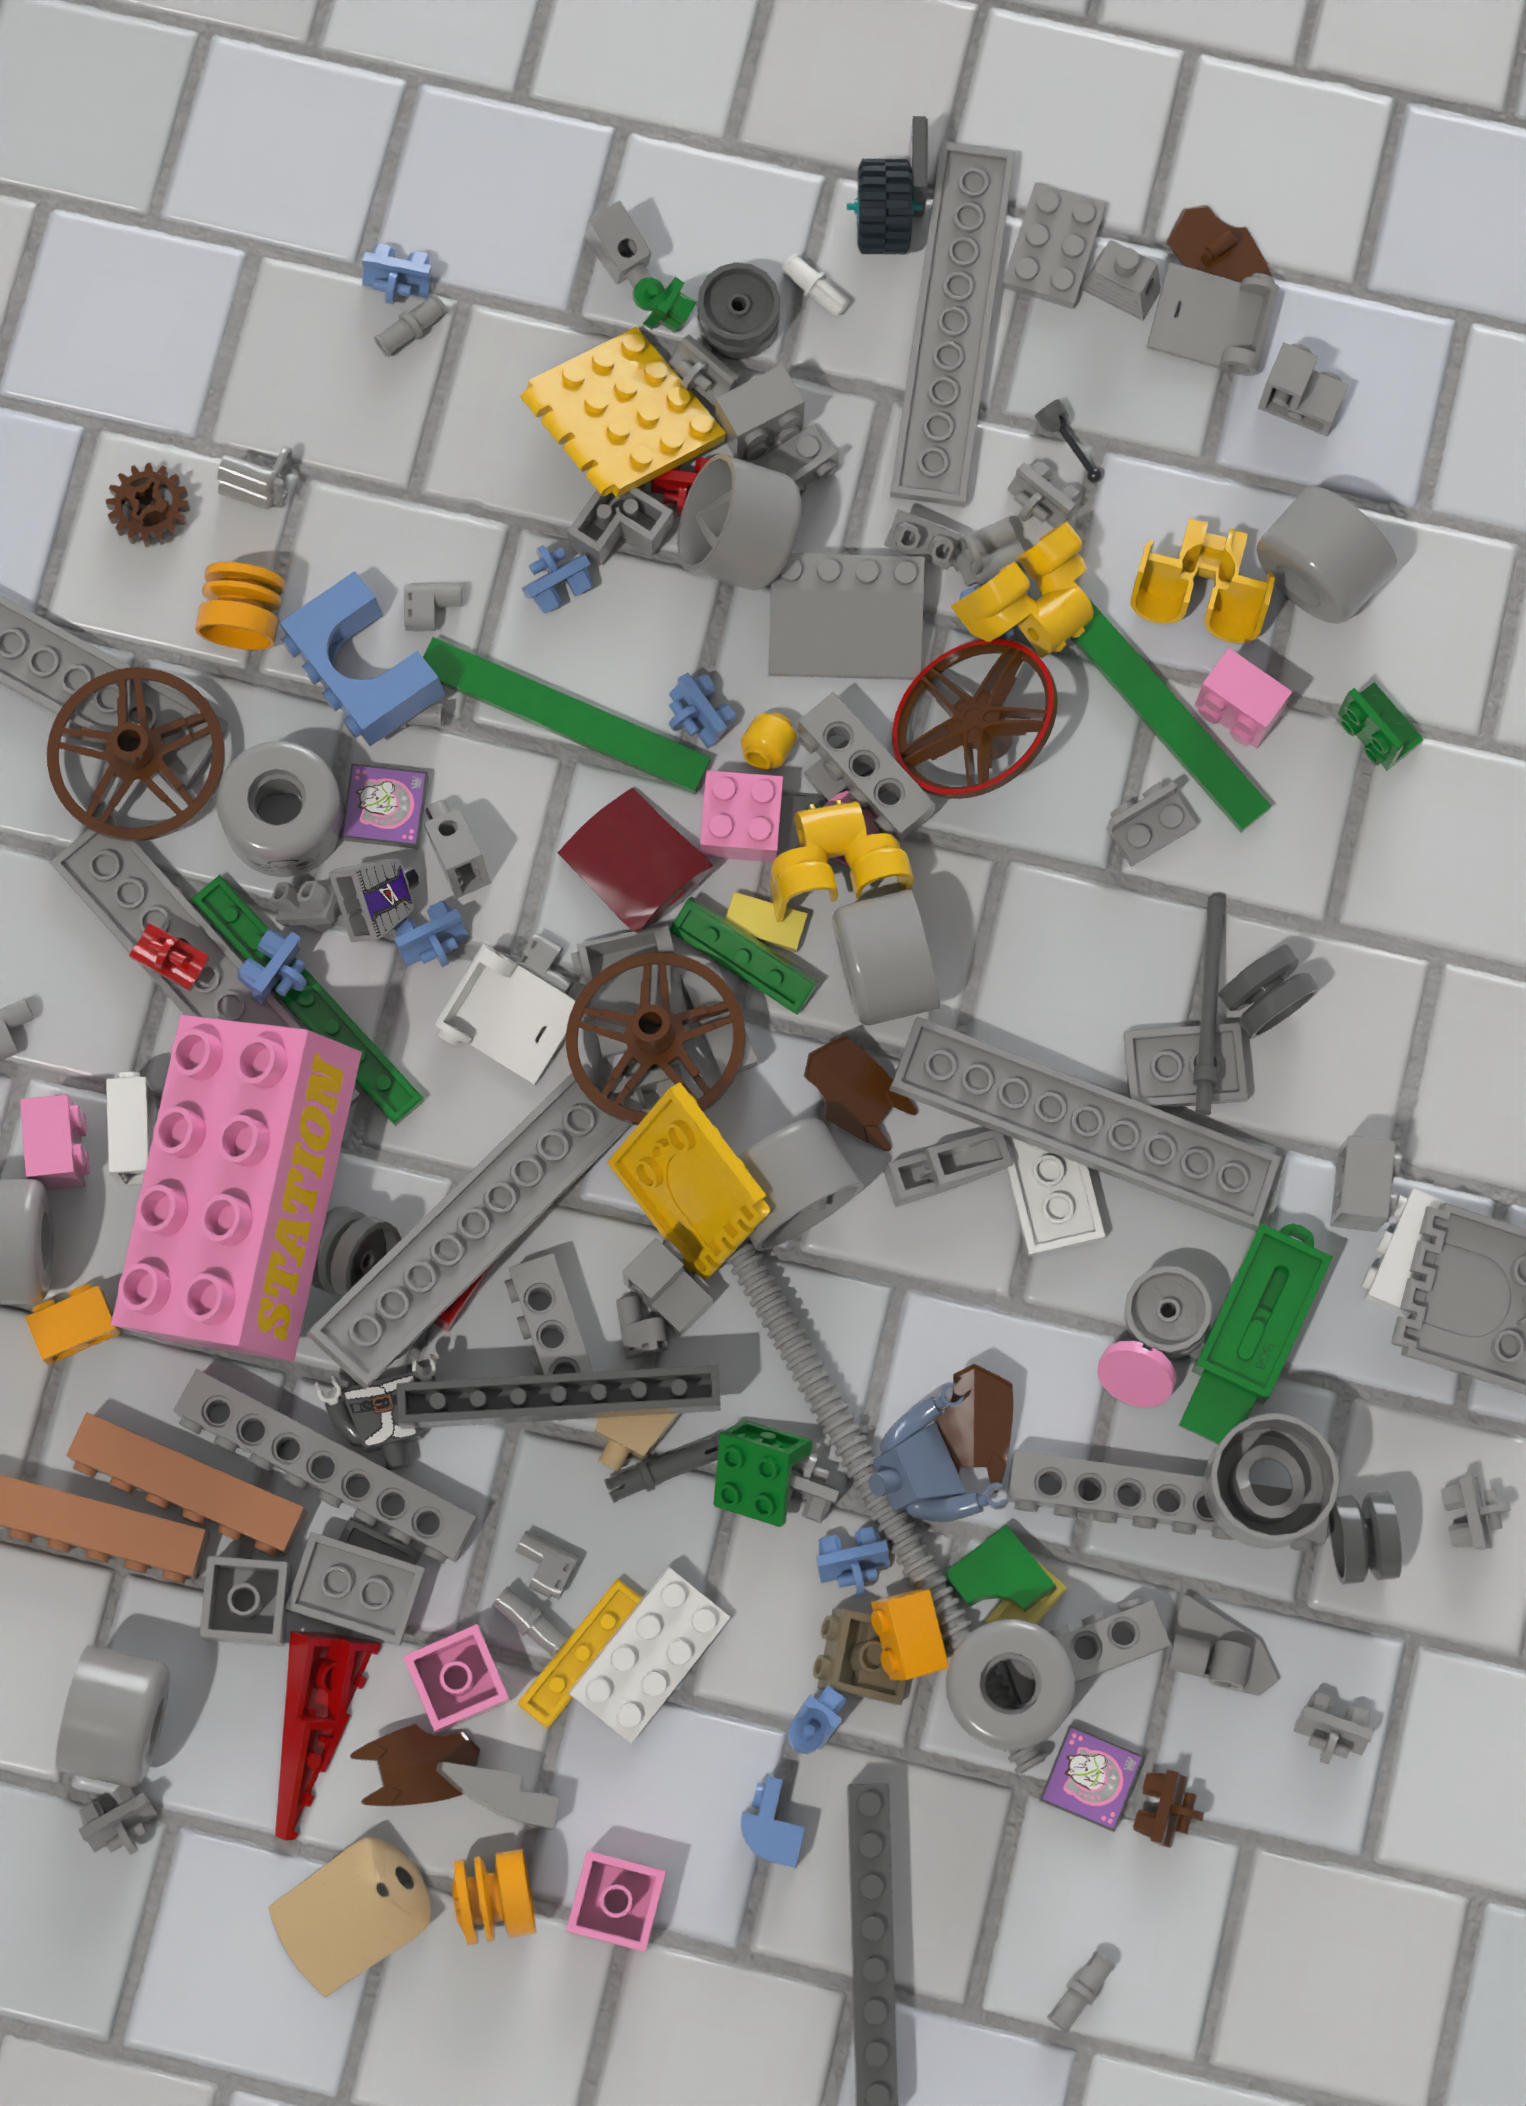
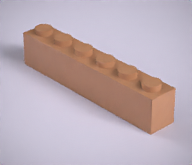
M86 1412L66 1454L69 1459L75 1462L74 1470L92 1478H95L97 1472L111 1477L109 1485L128 1494H131L132 1489L136 1488L147 1493L145 1501L167 1510L169 1503L183 1509L181 1517L203 1526L205 1519L220 1525L218 1533L239 1542L243 1535L256 1541L254 1549L274 1558L278 1551L288 1555L307 1514V1510L300 1505Z
M0 1475V1527L10 1530L8 1537L29 1543L32 1542L33 1536L48 1540L46 1547L70 1553L71 1546L86 1550V1558L103 1563H108L110 1557L125 1561L123 1568L146 1574L148 1567L163 1571L161 1578L185 1584L186 1577L197 1580L210 1533L205 1529Z

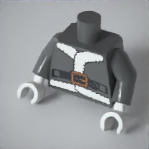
M416 1354L412 1362L413 1372L376 1380L366 1390L360 1385L340 1389L338 1379L334 1375H330L334 1384L330 1391L321 1390L318 1381L315 1382V1389L319 1399L325 1402V1407L334 1427L352 1445L364 1446L367 1453L382 1450L386 1469H400L410 1465L406 1444L421 1440V1432L427 1428L401 1429L398 1424L396 1383L436 1381L434 1376L436 1357L434 1354H430V1366L421 1367L417 1364Z

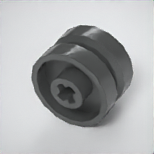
M735 262L720 266L707 275L699 289L697 302L698 327L702 339L712 348V351L731 359L743 360L754 357L770 347L778 334L780 296L776 283L766 271L753 264Z
M1283 945L1250 964L1218 994L1229 1011L1241 1010L1251 1005L1242 1014L1239 1025L1250 1039H1254L1278 1025L1305 1005L1320 990L1309 973H1298L1284 981L1296 970L1299 959L1288 945Z
M347 1206L331 1209L326 1213L311 1285L330 1294H338L343 1297L401 1240L397 1228L389 1222L376 1217H368L362 1212Z
M1383 1491L1366 1494L1362 1502V1511L1360 1504L1353 1495L1338 1496L1329 1513V1527L1335 1568L1341 1584L1364 1582L1368 1574V1568H1370L1371 1573L1378 1581L1398 1579L1402 1570L1401 1539L1396 1510L1390 1493Z

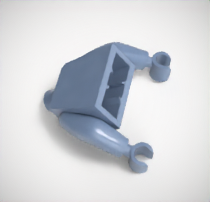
M956 1383L945 1385L939 1397L935 1399L931 1396L902 1415L885 1434L880 1443L882 1454L873 1461L877 1473L872 1474L869 1478L871 1492L877 1497L887 1495L894 1510H907L912 1517L917 1519L950 1522L983 1512V1507L988 1505L992 1509L1001 1510L1008 1504V1499L999 1502H993L990 1499L993 1491L1005 1488L1003 1484L998 1482L990 1484L983 1495H979L977 1492L964 1494L966 1490L937 1424L933 1423L927 1426L942 1414V1408L945 1406L955 1407L963 1402L964 1396L954 1403L948 1402L945 1398L946 1390L956 1385Z

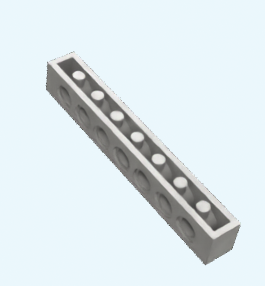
M197 1368L173 1410L178 1416L182 1417L178 1424L198 1435H200L202 1429L216 1435L213 1442L232 1453H235L237 1447L250 1453L251 1456L248 1461L268 1472L272 1466L284 1471L286 1474L283 1479L302 1490L305 1489L307 1484L321 1491L318 1498L338 1509L341 1503L355 1509L353 1517L372 1527L375 1526L377 1521L391 1528L388 1533L389 1536L408 1546L411 1540L420 1543L426 1547L423 1554L439 1563L444 1564L447 1558L456 1563L478 1522L475 1515ZM225 1404L229 1406L230 1415L225 1422L220 1424L211 1422L210 1412L216 1405ZM255 1422L263 1424L265 1433L259 1441L249 1442L245 1440L244 1433L248 1425ZM287 1441H295L300 1446L297 1457L289 1461L282 1460L279 1456V1449L282 1444ZM323 1459L333 1461L335 1469L329 1478L319 1479L315 1477L314 1467L317 1462ZM360 1477L367 1479L370 1483L368 1493L360 1498L352 1497L348 1490L350 1483ZM391 1496H399L405 1501L404 1510L397 1516H388L383 1510L385 1501ZM428 1514H433L440 1519L438 1530L431 1535L422 1534L418 1529L420 1519Z
M1014 1450L1012 1454L1006 1499H1008V1502L1015 1503L1014 1509L1038 1512V1506L1054 1508V1515L1077 1518L1078 1512L1094 1514L1093 1520L1103 1523H1117L1118 1517L1132 1519V1526L1139 1528L1156 1529L1157 1523L1172 1525V1532L1195 1535L1196 1529L1212 1531L1211 1537L1235 1540L1219 1527L1213 1517L1205 1518L1197 1511V1501L1200 1498H1205L1203 1488L1204 1477L1019 1450ZM1046 1475L1055 1477L1060 1485L1059 1492L1055 1495L1044 1494L1039 1489V1479ZM1083 1481L1093 1482L1099 1489L1098 1498L1094 1501L1082 1499L1078 1493V1485ZM1251 1484L1254 1495L1261 1503L1269 1506L1281 1505L1290 1496L1291 1489ZM1121 1487H1131L1137 1492L1138 1503L1135 1506L1127 1507L1120 1503L1117 1493ZM1162 1492L1173 1494L1178 1502L1176 1511L1165 1512L1161 1510L1157 1504L1158 1494ZM1329 1514L1319 1526L1302 1539L1292 1543L1290 1548L1312 1552L1315 1546L1323 1545L1326 1542Z

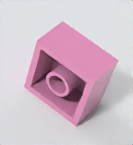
M1228 648L1202 683L1194 706L1199 709V714L1212 724L1219 722L1229 729L1230 735L1237 742L1244 746L1250 744L1257 749L1283 714L1292 691Z
M706 770L700 852L705 857L773 862L778 852L783 776Z
M68 1094L20 1099L26 1178L41 1181L47 1190L85 1186L84 1175L90 1174L88 1151L83 1150L81 1137L87 1136L85 1113H81L79 1105H75Z
M478 1624L403 1656L432 1728L437 1734L511 1702Z
M587 1851L566 1931L646 1952L667 1872Z

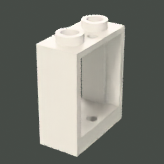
M121 1072L116 1074L115 1079H106L109 1173L119 1186H137L143 1184L154 1126L157 1121L156 1092L146 1077H140V1073Z

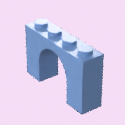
M354 571L279 623L286 635L281 641L293 658L300 655L305 662L301 667L314 685L320 681L326 689L322 694L334 711L341 709L347 717L343 719V722L354 738L362 736L367 744L372 746L446 694L439 677L418 651L384 674L372 679H351L335 670L336 657L342 645L353 635L383 616L376 597Z

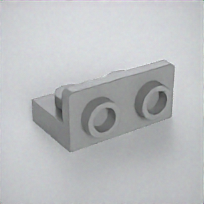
M811 424L754 464L791 477L797 484L801 496L806 491V486L815 479L822 481L835 472L839 461V451L835 446L830 448Z
M1174 781L1165 786L1162 782L1157 783L1142 794L1144 799L1134 805L1126 802L1110 813L1112 818L1109 820L1106 830L1131 867L1196 828L1197 823L1176 793L1178 786Z

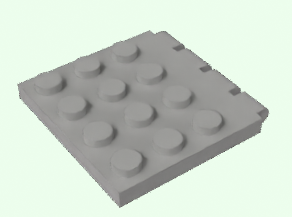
M1448 1203L1440 1204L1439 1209L1427 1206L1419 1233L1430 1237L1431 1241L1430 1243L1421 1240L1417 1241L1410 1267V1272L1421 1275L1420 1281L1412 1278L1407 1279L1400 1305V1310L1412 1314L1410 1319L1402 1316L1397 1317L1391 1344L1402 1347L1401 1356L1526 1395V1229Z

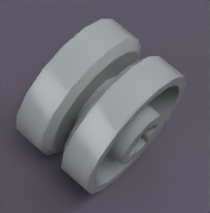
M1162 1266L1150 1269L1135 1280L1127 1293L1125 1304L1126 1327L1132 1341L1144 1343L1142 1348L1150 1351L1155 1348L1171 1361L1190 1355L1202 1345L1209 1333L1212 1304L1208 1290L1196 1275L1183 1268ZM1171 1307V1311L1175 1315L1171 1318L1164 1317L1162 1315L1163 1308Z

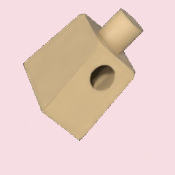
M681 1413L598 1418L595 1434L608 1441L598 1462L619 1472L629 1453L645 1460Z

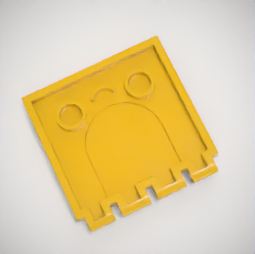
M637 327L529 380L527 389L520 396L521 400L537 418L543 416L540 422L559 445L566 443L563 446V450L580 471L589 470L585 477L601 496L613 493L617 498L723 443L727 434L691 390L687 391L681 386L682 380Z
M681 1082L666 1091L607 1161V1164L666 1241H670L684 1255L682 1260L690 1273L695 1271L703 1280L709 1279L770 1213V1208L764 1201L767 1195Z

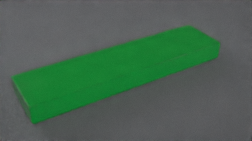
M692 896L687 899L669 929L670 932L796 1015L802 1011L819 983L818 979Z

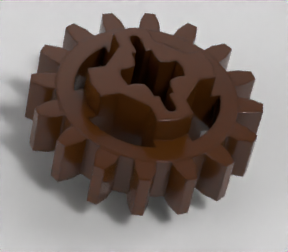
M147 463L145 471L139 472L138 468L133 465L131 466L132 475L130 477L122 473L118 474L121 482L120 486H109L111 494L115 497L106 499L107 508L112 510L108 514L111 524H117L115 529L119 536L128 532V539L131 544H134L138 538H142L145 547H149L151 539L157 538L158 542L163 545L165 544L164 535L166 533L176 537L178 533L175 525H186L187 523L186 517L181 513L190 511L189 502L184 500L188 496L185 486H179L181 482L177 474L168 478V471L165 466H162L158 472H154L151 463ZM165 489L172 495L173 505H169L168 501L164 500ZM151 501H154V506L149 505ZM142 504L147 505L145 509H142ZM124 505H127L128 509L132 510L131 521L124 515Z

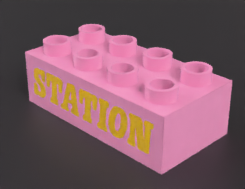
M180 1015L158 1117L154 1126L143 1184L136 1206V1215L125 1264L118 1286V1295L111 1325L169 1342L294 1362L361 1051L305 1029Z

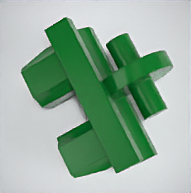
M646 277L634 286L632 294L635 304L642 310L652 311L644 320L643 325L652 330L660 323L675 333L681 324L686 322L697 302L680 292L685 282L675 277L664 288L659 280Z

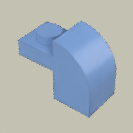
M767 1776L765 1785L757 1783L752 1807L759 1808L758 1816L742 1812V1835L751 1851L761 1859L796 1868L805 1827L774 1820L783 1779Z

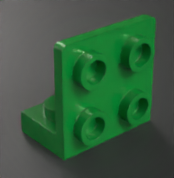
M1375 682L1361 693L1355 688L1350 690L1338 712V715L1341 717L1339 722L1343 729L1351 736L1356 735L1365 745L1364 751L1368 758L1376 765L1381 764L1386 771L1422 744L1424 740Z
M745 1419L721 1432L719 1436L714 1506L774 1526H783L787 1518L791 1467L811 1455L812 1440Z

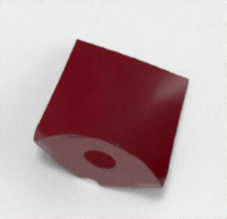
M633 787L592 816L558 851L563 860L589 885L628 928L637 933L652 925L681 904L714 867L705 855L666 821Z

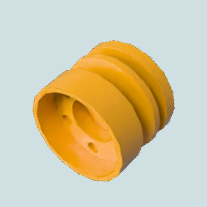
M238 562L209 564L205 569L204 578L206 583L202 586V594L210 601L199 605L195 626L196 634L207 641L229 648L265 650L273 647L279 621L277 616L271 612L281 608L282 600L280 595L284 593V578L268 569Z
M523 1849L496 1853L495 1872L487 1873L481 1856L474 1857L476 1876L469 1877L465 1859L454 1861L453 1902L457 1923L465 1935L467 1945L478 1944L477 1925L481 1924L484 1925L487 1942L494 1941L495 1922L498 1921L504 1922L510 1938L537 1933L533 1899Z

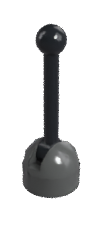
M1060 399L1051 402L1035 415L1039 424L1047 431L1060 432L1086 469L1087 479L1092 483L1099 482L1102 478L1101 471L1091 465L1065 428L1068 422V412Z

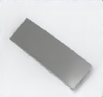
M716 961L706 964L707 967L724 980ZM691 971L680 974L692 1009L705 1005L710 1007L724 1003L716 989L702 977ZM726 1012L698 1021L699 1027L730 1016V1013ZM732 1023L703 1034L720 1077L728 1064L732 1051ZM747 1031L745 1053L738 1073L758 1066V1059Z
M990 1130L927 1148L921 1154L889 1162L883 1172L895 1207L981 1179L1012 1166L1013 1162L1004 1135Z
M447 1762L437 1763L436 1771L455 1789L475 1803L500 1816L522 1824L544 1829H555L560 1797L520 1791L523 1774Z

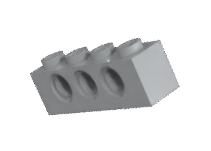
M834 692L798 720L799 735L797 738L802 746L811 754L815 751L825 761L823 763L825 771L836 782L841 779L850 789L848 795L851 800L857 801L861 810L867 808L876 818L874 824L881 833L892 834L901 842L934 814L935 803ZM834 735H840L848 741V744L844 748L836 749L830 746L827 740ZM859 763H865L870 765L874 772L867 777H861L853 771V767ZM891 791L898 796L899 801L893 805H886L879 800L878 796L882 792Z
M554 1253L510 1267L511 1279L505 1280V1285L511 1302H520L524 1315L517 1317L524 1340L532 1338L536 1353L529 1356L535 1374H555L563 1366L573 1368L576 1373L593 1372ZM540 1292L548 1294L552 1301L547 1309L536 1311L530 1307L529 1302L534 1294ZM556 1329L563 1333L564 1340L560 1346L548 1348L542 1343V1337L548 1330Z
M1138 1597L1120 1604L1121 1612L1106 1617L1105 1612L1102 1611L1082 1619L1084 1627L1069 1632L1066 1625L1049 1632L1060 1642L1068 1654L1074 1671L1075 1684L1171 1646L1154 1600L1143 1603L1142 1598ZM1124 1624L1131 1629L1132 1641L1130 1644L1119 1645L1113 1640L1111 1631L1114 1625ZM1087 1638L1093 1642L1095 1655L1092 1659L1084 1660L1076 1655L1074 1651L1076 1640ZM1004 1661L1003 1665L1019 1705L1029 1702L1035 1693L1036 1683L1033 1674L1026 1666L1019 1662Z

